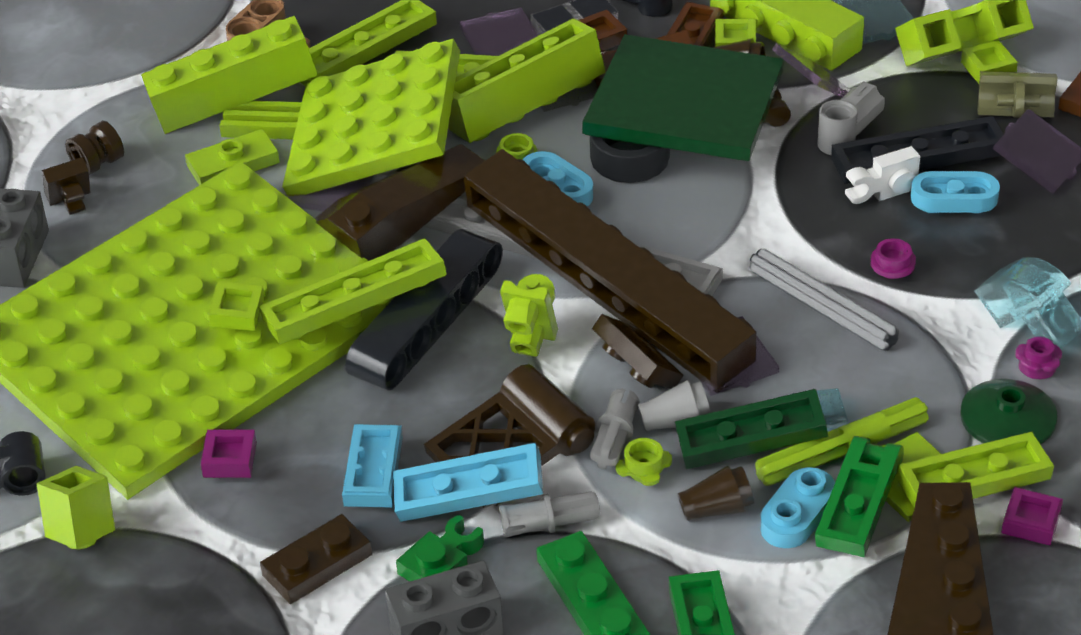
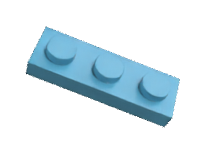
M536 443L394 471L395 513L400 522L543 494L541 454Z

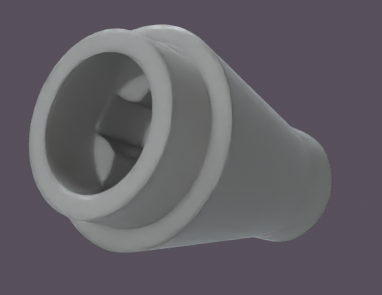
M686 380L659 396L638 404L646 432L654 429L676 428L675 421L711 413L701 381L690 384Z

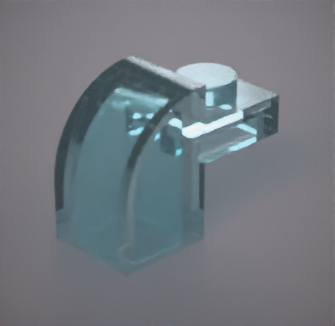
M1031 257L1016 260L1001 268L974 290L1000 328L1022 318L1035 337L1048 338L1055 345L1059 346L1060 349L1064 348L1081 333V317L1063 293L1072 283L1059 269L1046 261Z

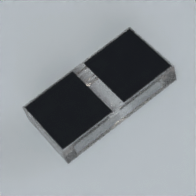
M573 0L531 14V27L541 35L573 18L579 20L604 10H608L619 20V11L608 0Z

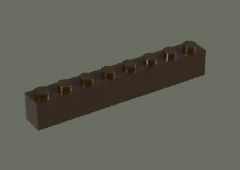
M501 149L464 175L467 206L620 321L628 323L644 339L718 393L756 362L757 332L745 319L737 318L720 306L713 296L702 293L688 283L681 273L670 270L656 260L649 250L644 247H638L624 237L617 227L611 224L608 225L599 219L585 204L577 203L563 193L554 182L545 180L531 170L525 161L516 159L504 149Z

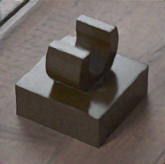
M83 157L42 170L44 193L50 206L64 202L69 215L86 210L82 199L85 198L84 195L91 192L89 170Z

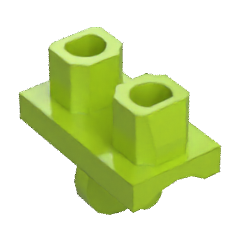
M531 274L525 276L518 282L517 286L512 281H503L500 290L506 312L503 322L505 329L513 333L510 347L514 353L536 357L539 354L543 339L551 341L556 339L558 326L552 305L556 292L552 281L544 275Z

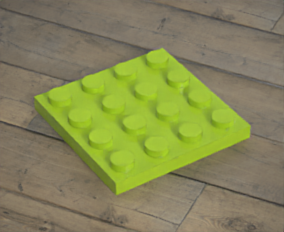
M454 38L443 42H431L420 49L403 54H391L383 60L367 65H355L347 71L328 77L319 76L310 83H306L282 185L289 199L444 155L460 49Z

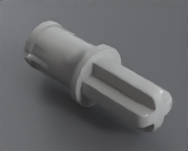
M621 388L613 391L605 414L600 416L596 423L597 437L592 447L590 458L598 463L597 467L605 470L607 466H616L624 444L629 442L633 436L632 422L638 410L640 400L631 390L625 403L621 402L625 389Z
M592 491L550 499L548 494H543L542 499L499 506L505 538L546 529L549 530V533H554L556 526L595 520L600 515L598 497Z

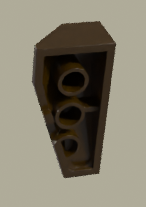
M459 144L444 151L442 156L421 161L339 198L315 218L317 220L315 223L360 258L364 257L368 261L396 250L465 192L464 175L485 160L463 144Z

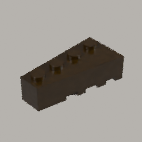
M970 482L919 483L887 635H994Z

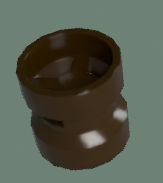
M103 120L91 126L89 133L85 135L78 133L65 142L66 152L70 161L83 157L89 170V175L98 171L102 163H112L124 156V146L120 136L111 124Z

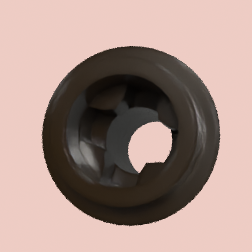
M727 465L691 488L677 493L686 521L701 517L745 512L744 507L755 503L751 486L742 466L730 469Z

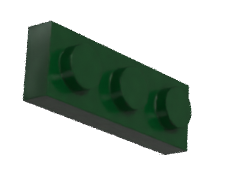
M816 389L675 421L686 470L828 437L827 424Z

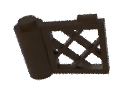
M525 364L515 368L508 374L502 383L500 392L424 444L426 453L435 462L466 457L449 456L443 451L455 442H471L469 456L478 454L480 442H505L504 449L513 447V442H533L539 447L541 466H543L558 454L569 456L585 451L594 439L596 423L585 410L535 366ZM499 411L508 419L507 429H483V423Z

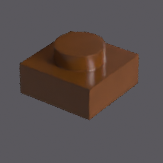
M608 10L578 20L596 30L601 52L619 46L624 34L627 35V28Z

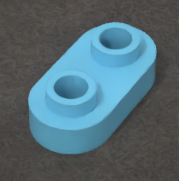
M546 151L534 152L523 158V161L530 166L531 170L545 180L554 182L563 193L577 203L581 202L589 206L593 201L592 178L563 158Z
M928 171L918 174L913 179L911 201L914 206L927 213L979 214L992 210L997 205L1000 184L994 176L985 172Z
M813 467L801 468L792 472L762 509L760 527L762 537L769 544L779 548H794L806 542L822 518L835 484L832 476L824 470Z

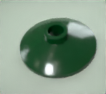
M995 379L976 385L964 396L960 410L961 421L965 429L981 443L1033 432L1038 442L1042 444L1053 434L1058 417L1053 401L1045 392L1034 385L1014 379Z

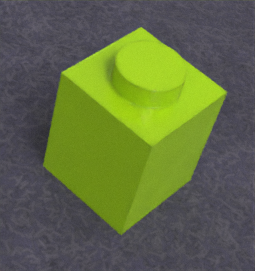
M73 466L37 483L46 538L67 545L71 549H84L93 546L97 539L115 531L107 476L79 466Z

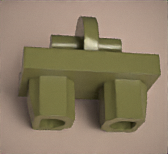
M980 71L978 115L1013 116V118L1022 119L1023 116L1054 117L1057 74Z

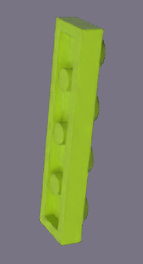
M400 0L309 48L318 75L300 83L306 86V83H310L319 76L328 77L347 71L355 65L364 64L389 51L395 46L437 24L436 11L420 0Z
M424 238L259 306L263 322L280 345L287 341L298 339L311 331L333 322L341 321L347 316L366 308L382 304L388 299L414 288L423 287L431 281L446 276L447 273L444 260Z

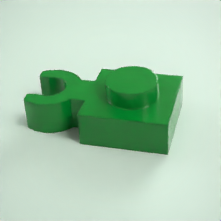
M457 515L451 518L446 524V533L442 537H438L429 531L396 560L397 574L410 582L468 565L467 556L475 554L484 545L483 529L477 527L471 534L462 535L465 531L464 517Z

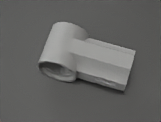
M863 81L858 87H853L840 100H830L821 105L817 144L822 152L831 155L833 144L855 141L856 136L884 110L885 98L880 95L875 85Z

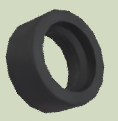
M590 136V159L593 168L603 177L625 183L647 181L658 176L668 165L670 158V149L648 146L632 151L618 150L610 145L619 142V140Z

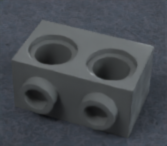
M0 189V286L25 287L47 237L49 228L40 191Z
M484 560L385 589L392 635H504L501 596Z

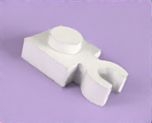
M910 146L873 158V168L866 170L863 167H855L846 172V177L855 187L845 189V195L853 204H860L867 201L873 194L879 201L910 192L912 181L919 174L920 155Z

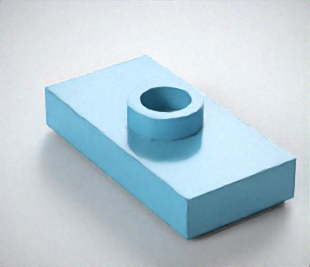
M354 424L342 492L344 506L393 507L394 471L398 470L403 439L402 425Z

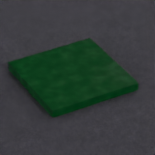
M624 34L582 121V134L750 161L783 73L784 59Z

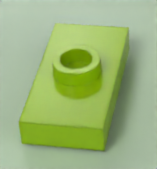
M263 129L236 138L226 139L218 144L185 154L187 167L199 185L239 161L243 162L254 172L280 163L278 150Z

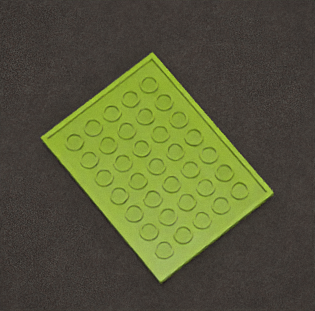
M239 161L0 304V383L96 472L107 476L108 483L128 500L202 451L207 430L235 429L347 354L354 341L393 298L280 345L263 322L261 312L255 331L210 327L208 313L218 281L263 285V304H266L368 262L366 258H360L315 223L317 221L315 218L247 165Z

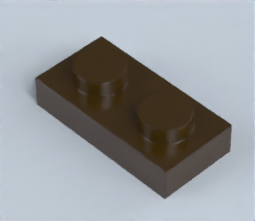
M601 314L592 327V330L605 341L602 348L615 359L621 362L626 361L632 367L629 372L630 375L644 386L653 388L657 384L672 389L678 385L684 376L628 323Z
M340 514L260 561L262 576L289 604H292L372 556L371 541L343 514Z

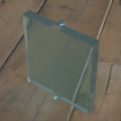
M831 0L864 16L863 44L882 39L891 40L892 37L897 36L896 27L914 19L900 0Z

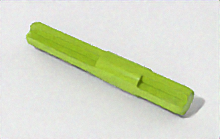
M914 397L828 431V437L795 444L760 458L755 463L756 475L765 486H771L786 480L792 472L806 467L816 468L846 456L854 436L869 438L871 444H876L926 424L929 419L927 405L918 397Z

